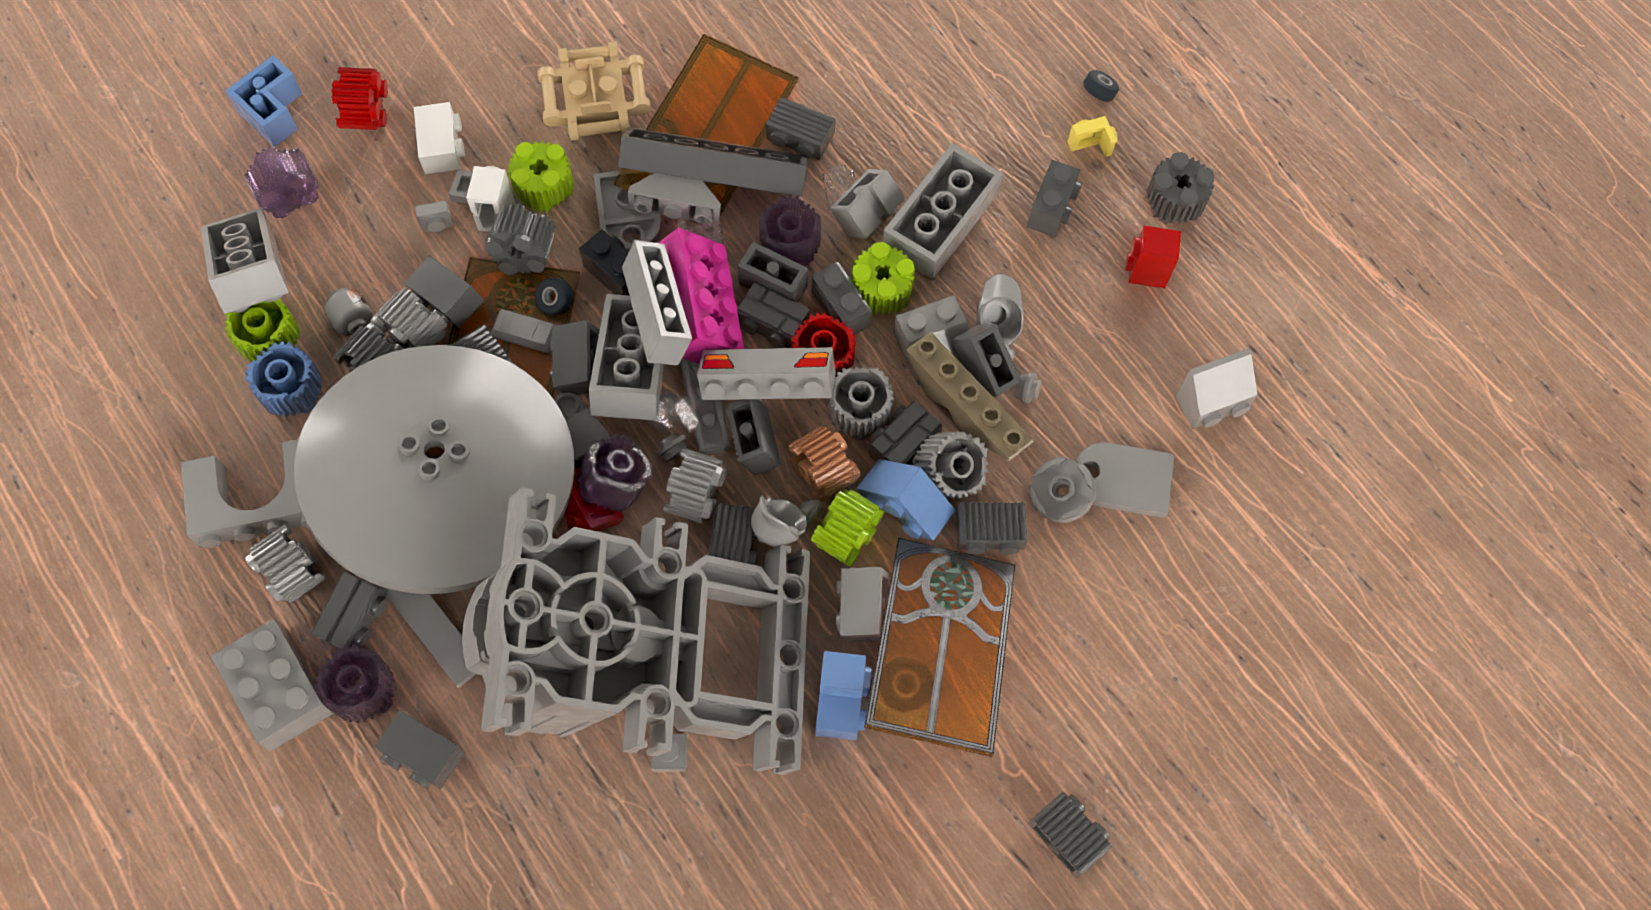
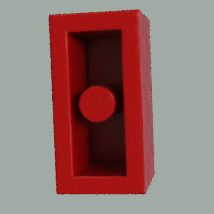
M1144 225L1140 236L1133 238L1131 252L1127 253L1125 271H1130L1128 283L1165 289L1179 259L1181 231Z

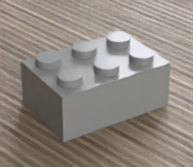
M275 619L211 655L257 743L270 752L334 714L288 631Z

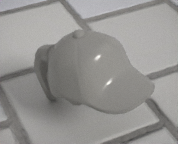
M999 273L991 276L984 285L980 301L977 305V325L996 324L1013 360L1015 351L1010 345L1017 340L1023 330L1024 313L1021 291L1015 279L1006 274Z
M761 496L760 502L751 517L752 530L761 543L763 542L774 547L780 544L788 545L799 539L798 536L805 532L807 525L819 512L822 502L810 500L797 507L786 500H772L771 497L765 500L764 496Z

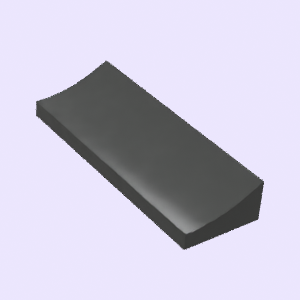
M628 127L621 138L618 167L802 196L807 156Z

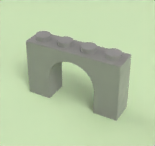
M299 439L282 442L285 469L284 485L273 501L255 510H239L231 507L228 497L226 467L215 455L181 462L187 536L199 547L213 548L219 546L224 541H248L253 539L255 535L271 534L284 524L289 528L308 527L299 506L294 482V458Z

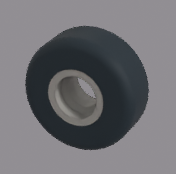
M1090 71L1083 82L1085 89L1092 96L1102 101H1112L1119 91L1117 82L1102 71Z
M547 278L536 289V304L547 315H562L572 305V288L563 279ZM555 292L556 298L553 301V294Z

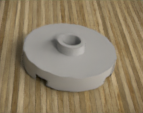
M1061 457L1046 461L1036 469L1029 489L1032 504L1042 517L1060 523L1077 520L1087 513L1095 500L1096 492L1092 474L1083 463ZM1062 487L1069 488V492L1065 496L1058 495V491Z

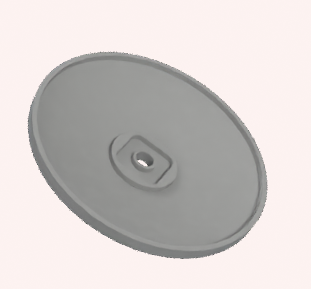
M448 345L420 346L394 351L377 357L345 375L327 391L310 413L300 434L294 458V482L299 506L308 528L322 548L341 566L360 578L388 589L419 594L451 593L475 588L501 568L509 497L521 487L534 490L533 498H527V517L530 519H535L536 509L531 508L533 500L537 501L546 493L556 495L553 534L568 506L574 479V449L569 428L558 405L542 385L521 368L496 355L476 349ZM431 447H440L445 451L437 459H431L425 455L426 451ZM522 533L524 541L533 546L531 537L526 533Z

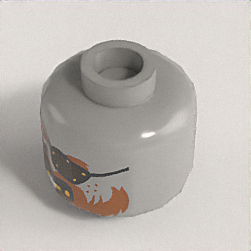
M339 288L333 291L327 297L324 306V313L334 330L342 335H353L359 327H366L373 316L372 310L362 294L354 289Z

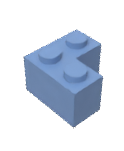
M274 55L225 90L236 111L273 147H276L298 130L286 106L301 96L302 92L293 73Z
M879 459L856 488L863 497L878 505L885 512L897 517L903 524V531L914 539L921 537L934 540L955 512L953 506L921 467Z
M824 651L815 736L857 740L858 730L865 731L867 710L860 709L862 696L868 697L872 673V667H865V655Z

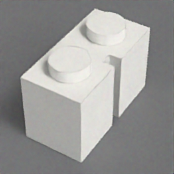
M450 102L413 107L418 158L424 173L432 174L461 169L460 157H465L463 141L461 138L458 139L457 132L462 131L459 113H453Z
M474 166L466 199L471 212L474 213L473 218L477 229L489 232L495 215L499 211L503 212L506 204L510 206L513 203L515 205V200L505 169L495 166Z

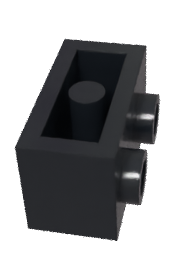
M601 229L579 248L583 266L614 295L630 296L622 269L628 252L618 237L615 235L609 236Z

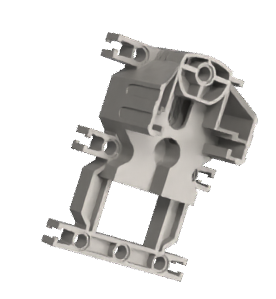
M521 487L509 497L501 568L476 587L469 601L463 623L462 645L466 669L475 674L482 675L486 686L481 731L493 732L502 727L505 728L504 734L512 736L532 732L557 734L559 737H566L618 714L626 707L622 752L638 753V750L647 747V741L644 740L646 725L650 726V748L647 749V755L659 756L671 751L673 725L678 731L734 740L750 735L755 731L752 771L762 772L773 768V774L785 775L800 770L810 551L801 549L790 556H786V554L791 553V547L780 544L765 553L764 570L761 566L710 555H704L688 566H685L688 524L674 522L673 527L665 531L664 537L667 538L666 547L662 546V526L665 525V519L659 517L642 526L640 546L634 539L573 527L558 539L552 538L556 504L555 494L546 493L537 501L533 500L531 502V508L536 509L535 519L527 517V498H533L534 490ZM522 533H526L531 537L533 546L524 541ZM658 561L664 565L665 572L659 568ZM707 599L762 609L756 701L701 692ZM780 654L784 658V663L780 659ZM776 720L781 726V733L776 727ZM778 747V760H775L776 749Z

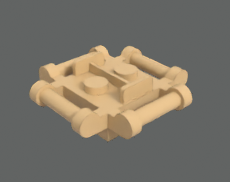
M617 41L608 42L607 46L567 51V48L558 49L560 68L553 69L547 66L541 67L537 71L538 81L542 84L545 107L543 123L550 127L568 125L570 141L580 140V136L621 131V134H624L629 127L628 116L643 115L651 110L650 100L646 97L642 74L644 69L643 58L640 55H631L626 60H620ZM610 57L611 62H604V58ZM570 62H575V66L570 67ZM624 74H631L634 100L626 102L622 79ZM563 83L566 110L563 111L557 110L554 84Z

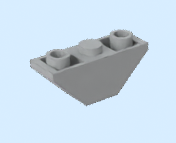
M653 173L629 186L628 208L635 209L640 213L651 212L665 215L671 219L682 218L696 221L702 225H719L721 204L702 180Z

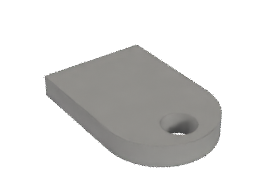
M626 169L593 174L600 230L603 229L609 236L615 235L618 237L628 253L633 243L626 242L624 238L629 233L639 234L641 237L638 241L656 243L662 228L660 214L651 212L640 213L635 209L628 208V191L624 189H629L630 185L621 187L614 185L619 176L634 175L636 181L639 182L653 173Z
M1102 442L1088 446L1077 457L1076 461L1083 463L1084 466L1094 467L1098 473V476L1093 478L1096 492L1092 505L1166 518L1168 515L1174 454Z

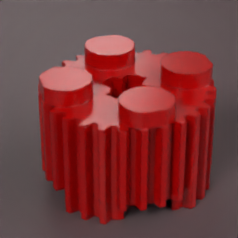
M339 67L337 71L340 74L339 80L333 81V88L331 90L332 102L337 104L340 112V118H335L336 126L340 129L378 130L379 127H385L387 124L386 110L382 109V98H387L388 96L387 80L381 79V74L377 72V69Z
M823 312V315L816 313L815 317L811 314L809 319L803 321V325H799L798 330H795V335L791 339V348H833L835 377H837L838 372L842 373L843 368L852 369L854 365L856 341L853 329H850L849 326L846 327L844 322L839 323L838 318L833 320V317L827 316L826 312Z

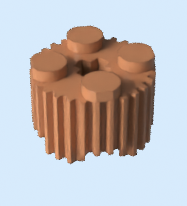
M820 426L788 445L789 451L795 455L790 458V463L793 465V469L800 480L804 478L807 484L812 485L813 489H815L811 492L815 500L823 502L861 477L857 465L854 461L847 459L846 454L843 452L847 449L845 440L839 432L832 434L827 426Z

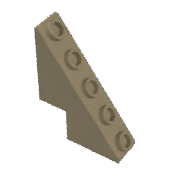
M929 332L906 349V353L926 397L948 408L958 432H965L966 434H971L972 437H979L980 442L985 443V448L1007 460H1011L1034 442L1030 435L933 333Z

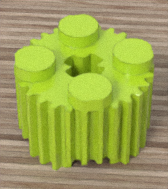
M535 141L534 144L522 142L516 146V153H513V158L509 160L508 174L513 191L521 203L525 202V205L527 207L530 206L533 212L539 210V213L543 210L548 212L549 209L554 207V204L560 205L559 201L564 202V197L567 198L573 194L574 180L569 159L559 144H551L550 142L544 144V141L540 143Z
M885 242L874 243L871 248H868L867 252L863 250L862 255H858L857 260L854 261L851 281L862 295V300H865L872 309L873 314L881 312V315H884V312L891 314L892 310L893 312H901L903 307L906 308L907 303L910 302L915 275L914 263L911 259H908L907 254L903 255L902 250L898 252L896 247L891 249V246Z
M281 299L272 302L263 301L251 305L245 311L225 314L227 317L225 321L227 325L225 327L226 335L244 359L247 358L249 362L257 361L256 356H262V351L268 352V348L273 346L274 342L277 345L280 342H284L285 345L290 342L292 346L297 344L298 341L296 339L301 334L297 322Z
M846 489L844 492L840 491L828 508L829 512L824 518L822 525H818L814 531L811 541L817 544L816 546L824 552L852 567L861 554L860 549L863 544L868 545L876 533L877 528L875 527L882 519L885 510L855 491Z

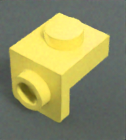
M1106 116L1092 120H1081L1072 125L1067 143L1071 151L1099 144L1104 156L1108 157L1112 155L1118 137L1115 128L1110 126Z

